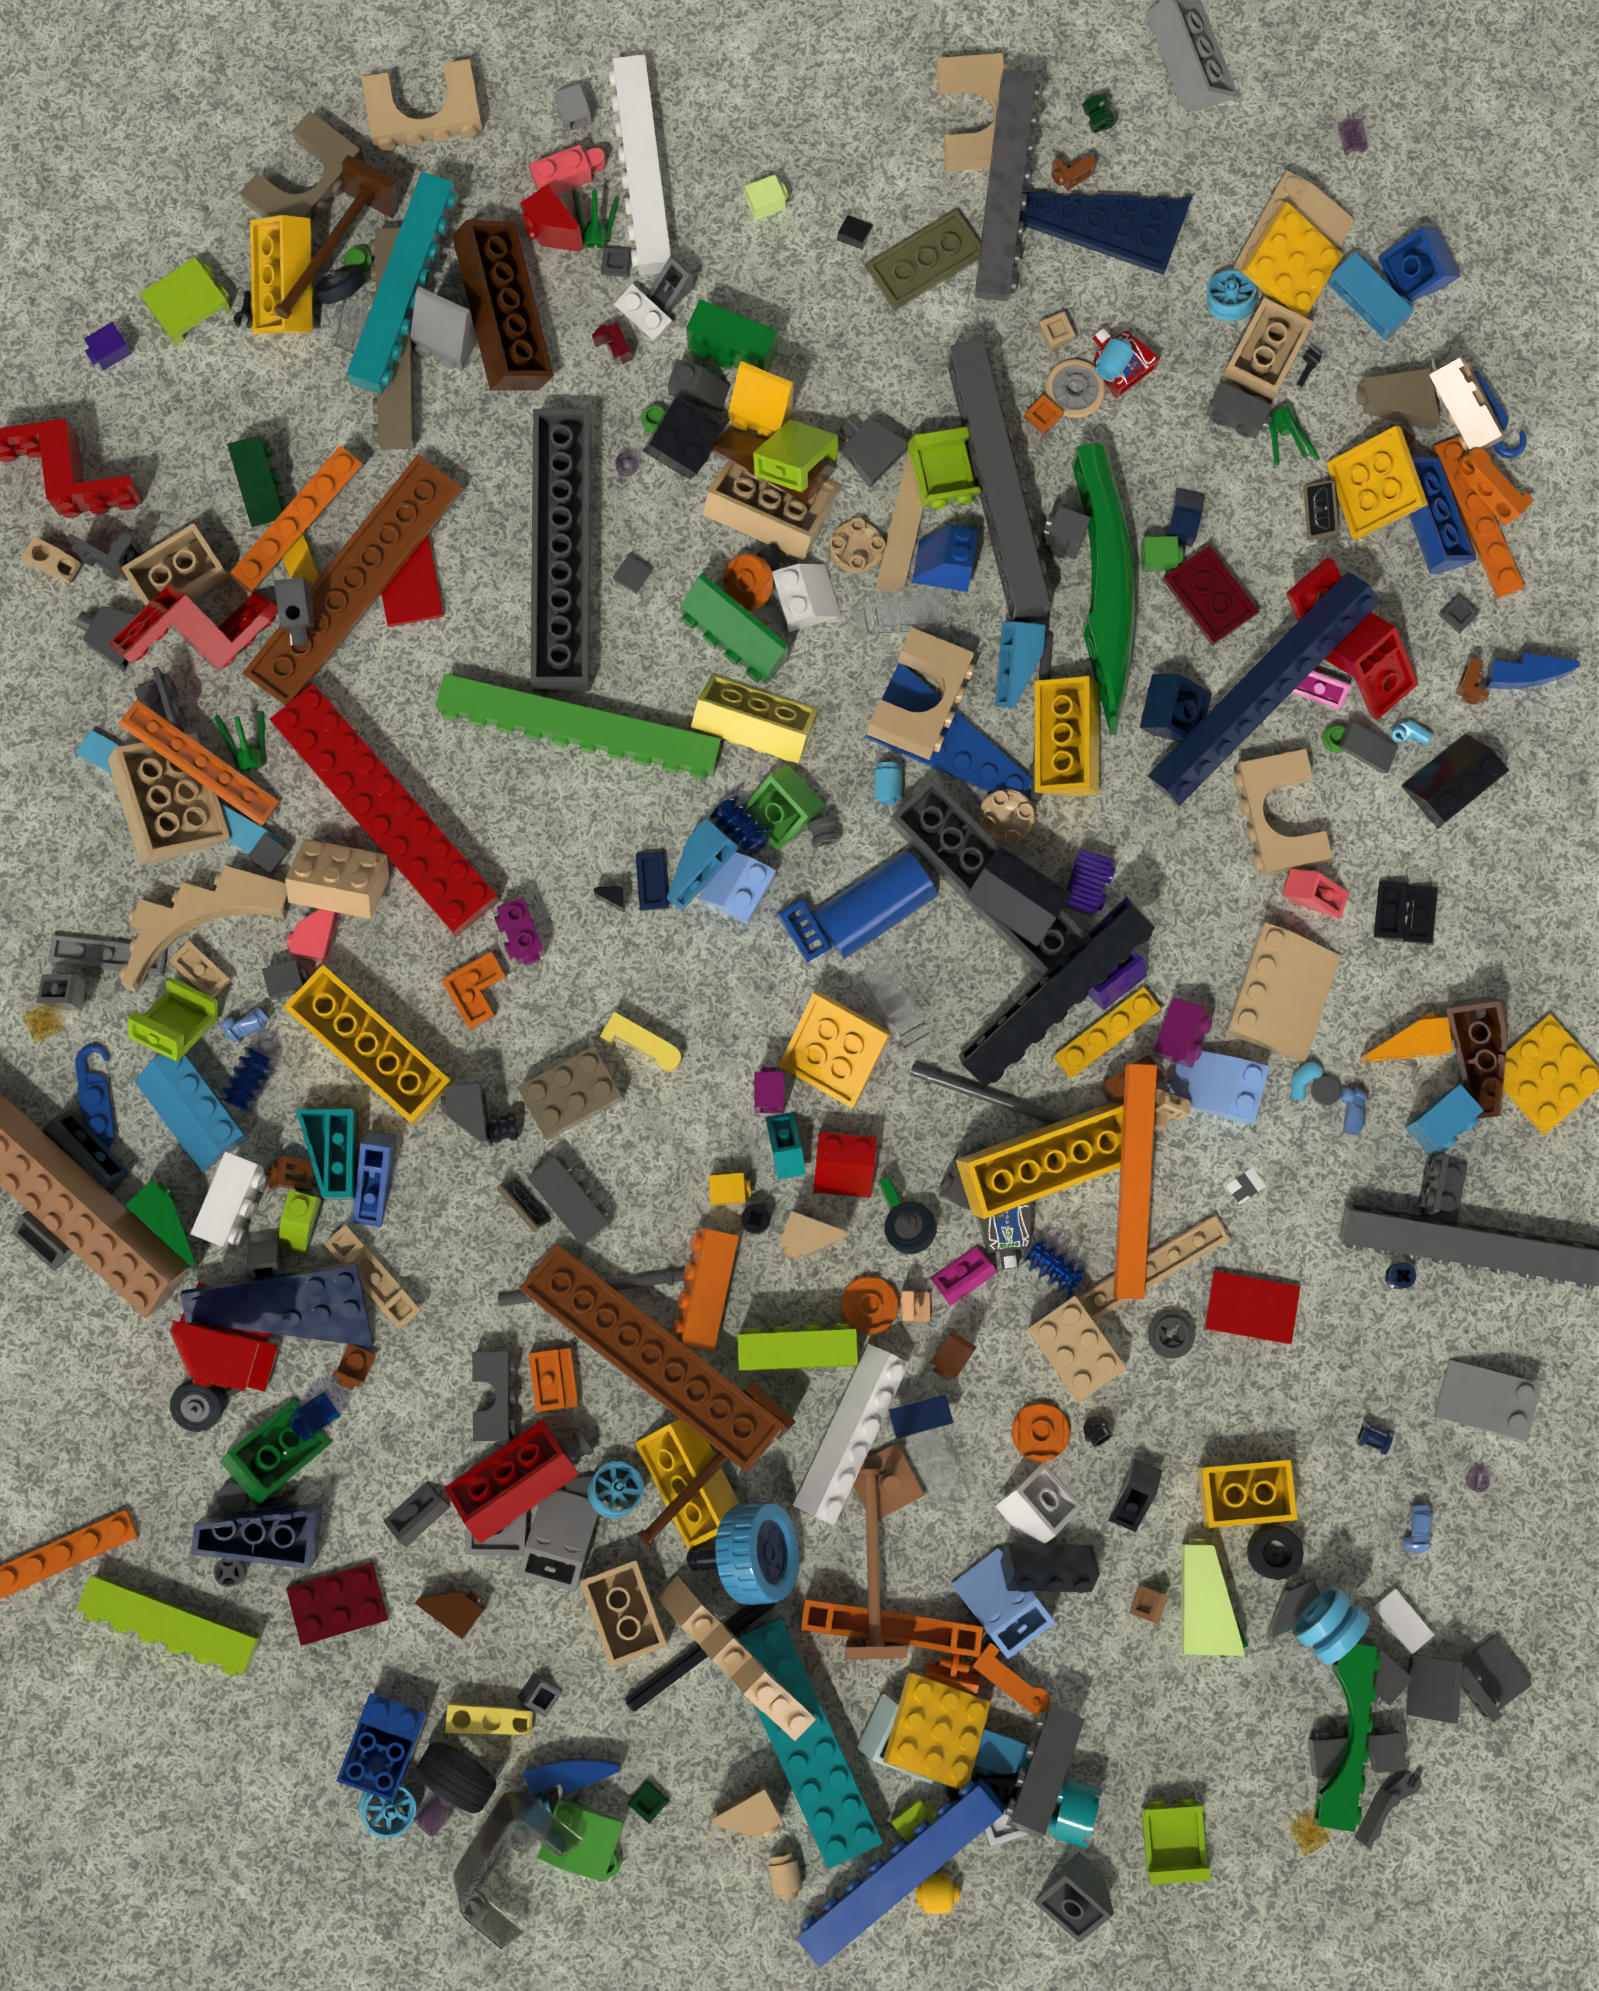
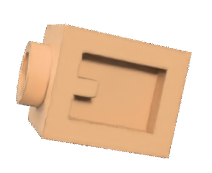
M901 1291V1322L930 1321V1294L928 1292Z

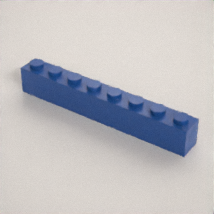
M982 1778L975 1784L972 1780L965 1784L958 1792L960 1797L952 1803L950 1800L945 1801L935 1811L937 1814L935 1818L930 1822L927 1819L921 1821L913 1829L914 1835L907 1841L904 1838L900 1839L891 1847V1855L885 1860L881 1857L876 1859L867 1868L869 1873L862 1879L858 1876L845 1886L844 1889L847 1892L839 1898L836 1895L832 1896L822 1906L824 1910L817 1917L811 1914L799 1925L801 1931L796 1940L820 1968L1004 1814L1006 1806Z

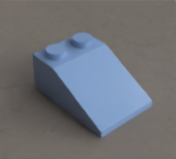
M1202 1051L1199 1060L1195 1061L1193 1068L1176 1064L1169 1093L1188 1099L1191 1103V1109L1251 1125L1257 1117L1270 1066L1242 1058Z

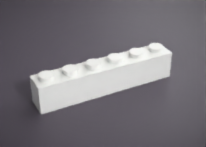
M867 1345L793 1506L835 1525L908 1368L909 1362L873 1345Z

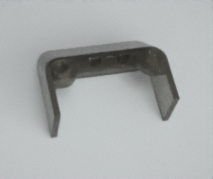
M511 1789L500 1797L453 1873V1882L461 1915L499 1949H503L525 1931L480 1892V1889L508 1845L514 1850L525 1851L532 1847L538 1839L558 1857H561L578 1846L583 1840L521 1789Z

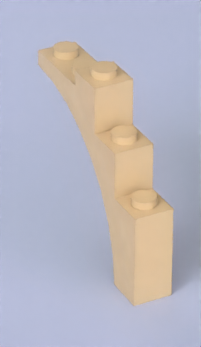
M224 865L222 873L216 875L213 888L216 889L215 891L182 882L180 889H176L171 899V906L173 908L139 899L137 907H132L128 919L130 927L139 935L138 937L134 936L130 945V953L132 954L129 962L124 963L121 969V983L127 990L138 993L147 972L163 951L178 938L194 928L213 920L240 914H263L285 919L290 905L288 903L286 883Z
M678 1575L657 1596L679 1626L732 1679L740 1691L794 1741L816 1720L749 1652L704 1603L699 1595Z

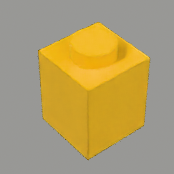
M744 1173L709 1175L711 1207L746 1204L745 1197H751L750 1179L744 1180Z

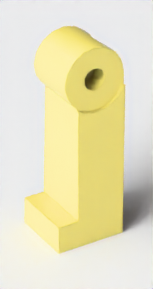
M616 1012L613 1013L600 1035L601 1040L612 1045L616 1038L655 1060L663 1071L673 1072L681 1064V1054L674 1045Z
M449 1702L447 1705L445 1733L531 1734L533 1710Z

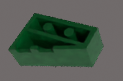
M258 435L228 443V450L251 527L274 522L288 504L285 495L280 496L277 485L281 484L277 468L272 467L270 457L273 456L269 440H265V437Z

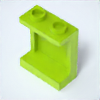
M196 257L139 293L146 306L175 346L184 341L182 334L223 308L225 312L231 310L227 303L231 299L222 285L217 287L212 281L215 278L213 272L206 263L201 265Z
M790 419L753 452L755 477L803 492L808 487V472L823 458L833 461L838 458V435Z
M967 427L918 434L908 441L909 455L922 508L931 507L932 510H939L948 507L949 503L958 502L959 506L971 504L974 502V498L981 493V488L975 487L965 441L969 438Z
M170 977L166 981L165 994L143 1015L134 1011L128 1017V1038L177 1062L218 1020V1001L211 995Z
M1179 1798L1178 1804L1166 1805V1800L1148 1801V1806L1141 1807L1147 1881L1150 1885L1211 1881L1210 1868L1207 1866L1202 1813L1204 1812V1805L1201 1802L1196 1803V1798Z

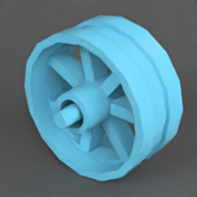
M1226 270L1217 273L1210 279L1207 285V308L1214 317L1224 321H1238L1253 313L1257 304V286L1239 270ZM1247 292H1249V293L1251 294V296L1244 295V294L1247 293Z
M612 1461L603 1465L592 1476L588 1485V1499L592 1508L598 1514L609 1519H619L629 1515L641 1502L644 1494V1483L640 1473L633 1466L625 1462ZM609 1470L611 1483L599 1475ZM616 1470L627 1474L623 1480L617 1479ZM630 1478L633 1480L636 1489L626 1488V1482ZM596 1482L607 1488V1490L596 1494ZM623 1494L636 1496L631 1506ZM606 1497L608 1500H610L608 1507H606L599 1499ZM617 1499L625 1510H613Z
M403 1782L399 1789L404 1791L407 1796L394 1802L379 1797L377 1803H369L374 1795L362 1792L359 1800V1813L367 1829L375 1836L382 1838L396 1837L405 1832L413 1823L416 1815V1802L409 1788ZM409 1803L406 1815L397 1810L398 1807ZM366 1810H378L379 1812L368 1821ZM382 1817L385 1818L386 1827L374 1826ZM395 1817L401 1819L399 1823L391 1826V1820Z

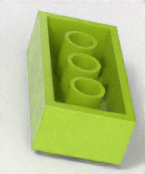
M832 1324L831 1330L821 1331L820 1325L802 1326V1331L791 1332L790 1326L773 1327V1333H761V1328L743 1329V1334H737L739 1372L851 1367L858 1365L856 1329H850V1324Z

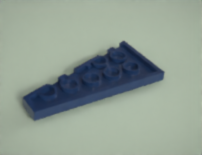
M1022 192L1027 194L1025 211H1020L1019 221H1022L1023 226L1164 275L1192 197L1167 199V196L1140 198L1138 195L1095 194L1094 197L1080 196V194L1070 193V196L1043 192Z
M357 1261L182 1290L180 1293L186 1322L373 1347L372 1332Z

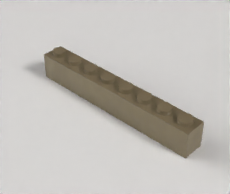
M375 228V239L370 240L371 255L375 256V265H371V280L376 282V291L371 292V304L374 301L400 228ZM411 329L407 336H403L401 357L398 361H394L392 366L393 378L389 387L385 386L383 394L377 393V398H373V413L378 415V424H373L374 441H378L381 450L415 449L413 345L410 338Z

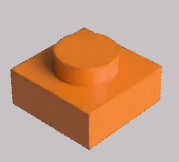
M1042 395L1024 414V419L1045 436L1063 417L1064 412L1046 396Z

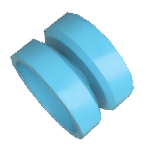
M1337 1586L1330 1587L1317 1596L1301 1613L1292 1631V1634L1303 1645H1313L1312 1653L1325 1665L1333 1664L1346 1655L1363 1636L1370 1621V1617L1357 1605L1349 1606L1350 1598Z

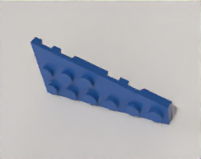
M898 663L882 700L911 712H925L937 706L942 698L905 665ZM953 708L951 709L952 712H955L953 721L949 728L944 727L941 732V736L945 737L939 753L933 751L930 760L867 735V733L865 735L866 739L991 794L997 790L1011 789L1025 796L1032 781L1024 771Z

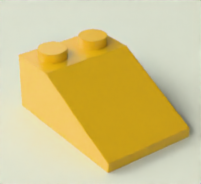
M741 361L730 401L728 418L737 429L746 431L749 428L756 431L760 438L768 440L789 421L793 413V382Z

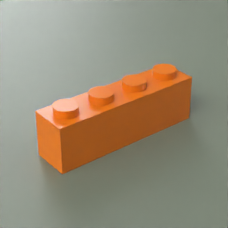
M697 1228L696 1233L691 1237V1258L684 1268V1278L686 1281L684 1290L680 1292L677 1306L680 1309L678 1318L673 1322L671 1328V1335L685 1346L713 1352L715 1350L739 1238L737 1235L707 1228Z

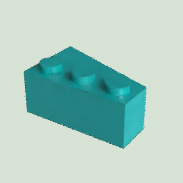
M295 1109L322 1197L326 1200H355L358 1113L353 1109Z

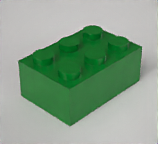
M699 299L686 328L688 349L691 350L690 352L701 359H705L706 356L715 359L716 363L725 369H731L732 367L738 369L740 362L743 361L768 372L777 352V330Z

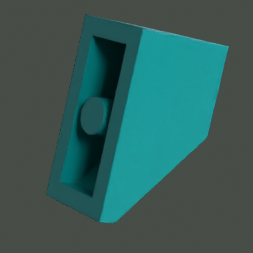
M794 1112L765 1117L777 1179L805 1175L806 1170Z

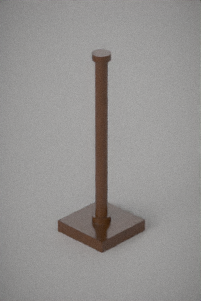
M349 155L346 156L342 162L345 194L355 198V200L282 303H278L275 306L274 311L280 317L288 319L291 316L290 310L365 204L392 219L398 211L396 180Z
M753 1380L743 1390L744 1393L784 1424V1428L776 1437L777 1439H780L796 1422ZM719 1451L645 1531L641 1530L637 1534L638 1537L647 1546L651 1547L655 1542L653 1539L729 1458Z

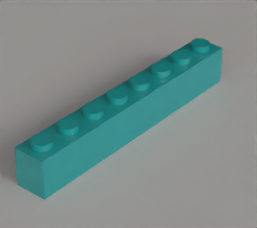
M421 171L346 373L351 385L383 394L385 386L389 387L393 378L392 366L394 361L400 359L403 349L401 345L403 336L409 334L412 326V319L410 317L414 310L416 290L418 287L422 288V285H426L429 281L431 260H436L440 249L438 241L441 234L445 235L449 225V218H447L450 209H455L458 201V193L455 191L453 181Z

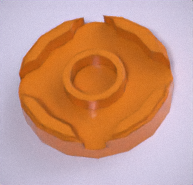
M745 554L733 558L723 575V584H725L726 589L724 592L747 611H754L762 607L769 599L773 589V575L770 566L765 559L753 554Z
M875 1276L861 1277L851 1282L845 1289L841 1299V1313L846 1323L850 1324L852 1329H856L857 1332L866 1335L878 1334L888 1329L894 1322L899 1309L898 1297L893 1287L885 1280Z
M1040 1402L1030 1404L1019 1411L1013 1420L1011 1434L1013 1444L1020 1454L1029 1460L1044 1462L1053 1460L1065 1450L1069 1443L1070 1428L1068 1420L1058 1408L1051 1404Z

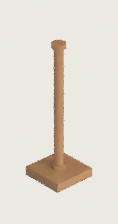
M898 1443L864 1460L861 1469H879V1475H876L878 1520L925 1496ZM860 1469L853 1486L865 1508V1476H862Z
M861 1469L862 1476H865L869 1640H866V1646H845V1659L907 1658L906 1645H885L884 1640H881L876 1475H879V1469Z

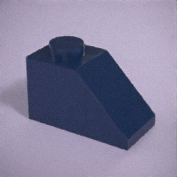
M1176 488L1166 536H1178V544L1192 547L1196 540L1203 508V493Z

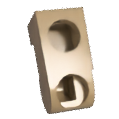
M35 536L32 537L21 557L26 565L37 568L68 584H71L81 566V563L72 556Z

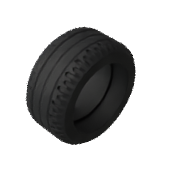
M442 1742L431 1743L415 1768L416 1777L426 1787L456 1807L472 1814L483 1810L497 1786L496 1779L490 1772L460 1751Z

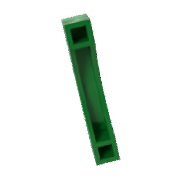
M1357 1643L1346 1655L1332 1664V1671L1338 1679L1346 1699L1349 1716L1348 1737L1345 1751L1338 1767L1316 1794L1313 1823L1319 1827L1355 1832L1356 1825L1361 1823L1362 1807L1358 1806L1359 1795L1364 1793L1366 1778L1365 1775H1362L1363 1763H1367L1369 1759V1745L1366 1744L1367 1732H1371L1373 1726V1715L1369 1714L1370 1704L1375 1701L1377 1685L1373 1683L1374 1671H1378L1380 1667V1653H1377V1647L1373 1645Z

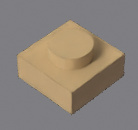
M1065 312L1042 320L1038 324L1049 350L1075 340L1076 335Z

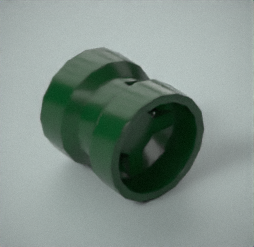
M1106 94L1095 95L1087 99L1082 105L1085 115L1089 116L1088 124L1092 133L1110 129L1117 122L1114 112L1109 109L1111 104Z

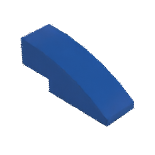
M1523 653L1517 659V663L1494 660L1488 666L1486 688L1523 689L1540 686L1573 673L1580 666V661Z
M573 1758L543 1763L526 1769L523 1774L532 1796L558 1784L561 1785L563 1793L566 1795L618 1773L622 1767L620 1762Z

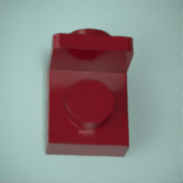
M617 322L611 325L604 324L592 333L595 347L607 343L613 358L619 357L622 365L632 361L631 351Z

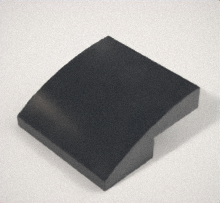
M1379 881L1374 938L1433 945L1438 887L1410 886L1408 883Z

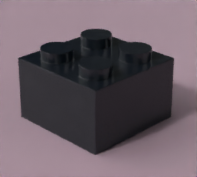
M675 397L668 404L642 451L681 476L691 480L698 474L723 426Z

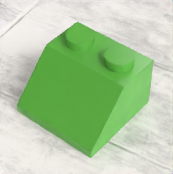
M786 765L770 774L740 810L772 846L779 851L805 829L809 822L814 821L826 805L789 765Z
M558 1799L537 1858L562 1870L598 1881H604L625 1822L575 1800Z

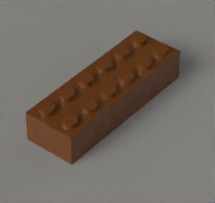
M466 220L452 235L489 389L490 391L540 390L554 375L516 223L514 221Z

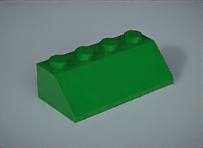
M701 573L680 606L681 614L683 615L681 617L682 621L691 629L698 627L704 633L703 638L711 646L716 647L718 644L726 651L724 655L730 662L735 665L738 663L742 664L747 669L745 673L754 682L758 683L761 680L764 684H767L788 661V645Z

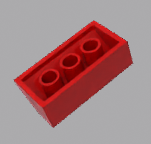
M542 1419L444 1488L463 1523L481 1544L577 1477L579 1473Z

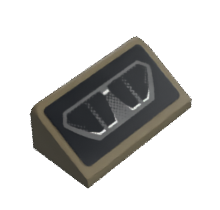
M1327 480L1304 485L1307 540L1335 539L1339 533L1335 481Z
M515 1177L497 1186V1191L534 1233L539 1232L551 1221L548 1214Z

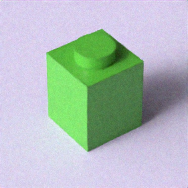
M1178 536L1143 538L1141 543L1142 571H1172L1177 568L1179 563L1183 562V546H1178Z

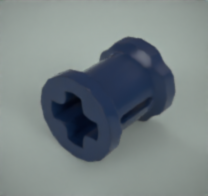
M1405 1262L1393 1264L1385 1272V1281L1392 1289L1401 1290L1409 1288L1416 1280L1415 1269ZM1396 1271L1405 1272L1403 1276L1405 1281H1396L1395 1278L1398 1276Z
M1365 1420L1362 1423L1356 1443L1360 1446L1363 1444L1380 1450V1454L1386 1455L1393 1441L1394 1430L1388 1429L1386 1431L1371 1425L1370 1421Z

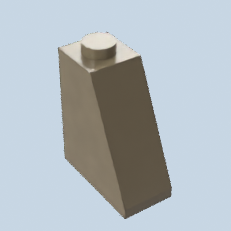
M1430 368L1367 377L1363 379L1356 390L1358 405H1363L1365 414L1427 430H1434L1440 422L1433 382L1429 375L1431 374Z

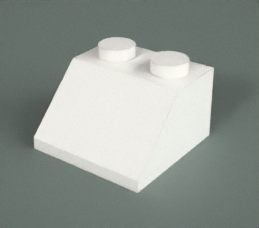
M796 564L772 571L773 587L787 633L841 617L825 564Z
M1044 1462L995 1506L1027 1544H1046L1082 1508L1080 1503Z

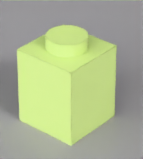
M775 174L744 186L745 198L754 220L786 209V199L789 198L784 183L778 182Z

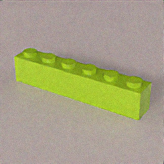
M97 1574L89 1576L76 1610L83 1612V1618L95 1623H100V1620L112 1623L110 1628L125 1634L128 1633V1630L138 1633V1639L144 1642L155 1644L156 1641L167 1644L166 1650L183 1655L185 1651L195 1655L193 1660L208 1666L211 1665V1662L222 1666L221 1671L233 1676H238L239 1672L242 1674L248 1672L261 1637Z

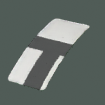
M1253 1167L1226 1185L1239 1205L1266 1187Z

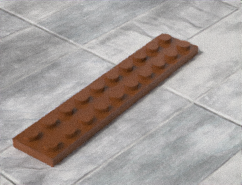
M417 454L311 586L315 626L312 629H307L308 644L291 646L289 631L279 626L242 672L243 675L284 706L303 692L463 491L462 486ZM300 610L293 614V620L300 616Z
M556 1244L519 1287L523 1294L746 1473L784 1428V1424L560 1245Z

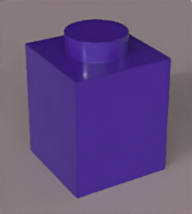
M113 322L84 338L89 347L84 350L93 365L99 363L103 370L132 354Z

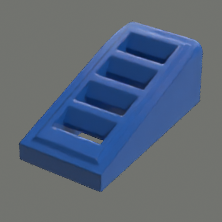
M803 899L793 902L776 913L806 963L831 949L830 944ZM800 910L802 912V915L790 921L788 919V916ZM807 920L809 923L807 926L795 931L794 926ZM813 930L815 934L802 942L799 937ZM819 939L823 946L816 951L814 950L817 947L808 952L805 947Z

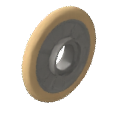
M1078 359L1063 361L1056 365L1046 378L1045 395L1064 412L1063 416L1069 418L1088 416L1095 412L1104 400L1106 392L1105 381L1096 374V367L1089 362ZM1073 382L1079 383L1083 387V392L1079 395H1073L1068 391L1067 386Z

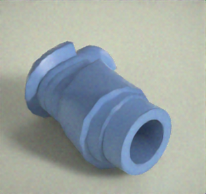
M258 1006L238 1022L231 1016L227 1017L220 1023V1027L225 1031L223 1035L234 1042H241V1038L249 1033L263 1029V1026L270 1020V1017L261 1006Z
M1345 1087L1340 1095L1341 1101L1347 1102L1343 1132L1359 1136L1363 1126H1365L1364 1106L1365 1101H1368V1097L1360 1088L1353 1087L1351 1089L1350 1087Z
M1429 1505L1411 1506L1412 1536H1405L1403 1538V1546L1407 1552L1414 1551L1415 1554H1420L1428 1550L1432 1543H1429V1535L1433 1517L1431 1516Z

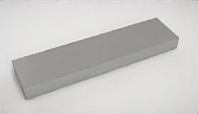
M52 934L48 962L121 971L124 963H128L131 957V943ZM167 949L159 955L147 972V975L163 976Z

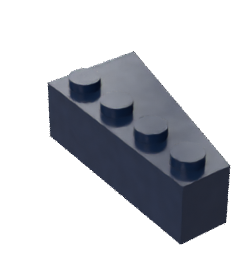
M323 1502L202 1516L194 1525L191 1554L310 1570L317 1559Z

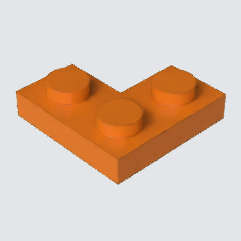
M489 952L441 979L470 1031L495 1017L482 991L505 979L506 976L493 953Z

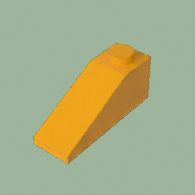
M1438 1013L1422 1015V1020L1415 1022L1362 1056L1361 1063L1438 1056L1451 1053L1453 1048L1448 1017L1439 1018Z

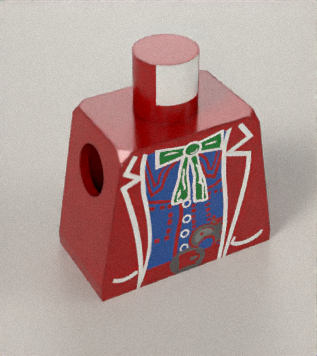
M1103 328L1092 338L1100 348L1093 360L1095 366H1097L1096 361L1110 339L1123 338L1131 344V349L1134 353L1119 378H1115L1113 382L1104 380L1116 399L1156 369L1160 358L1129 331H1123L1113 338L1107 329Z

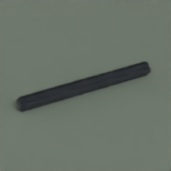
M775 1603L746 1605L723 1624L736 1636L771 1610ZM696 1643L624 1698L627 1706L633 1712L637 1711L706 1659L708 1655Z

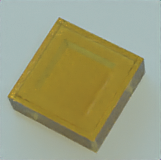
M46 1005L23 1016L35 1043L63 1031L52 1006Z
M1314 1813L1288 1828L1304 1856L1309 1855L1331 1841L1324 1828L1313 1823Z

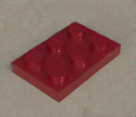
M1209 545L1162 579L1212 646L1259 613L1258 609Z
M373 1562L286 1587L301 1646L388 1621Z

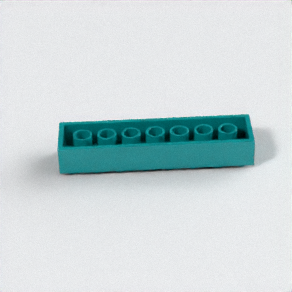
M782 1617L737 1637L749 1652L816 1718L807 1730L794 1741L771 1718L755 1706L827 1868L831 1869L883 1844L876 1824Z

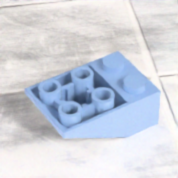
M997 1548L951 1585L1002 1654L1009 1659L1052 1626L1055 1621L1032 1591H1007L1000 1563L1003 1554Z

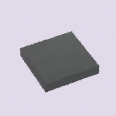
M1410 1654L1409 1675L1413 1680L1408 1685L1406 1715L1458 1724L1462 1662Z

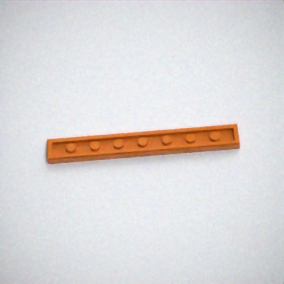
M1126 1063L1113 1292V1297L1117 1299L1145 1298L1157 1065Z

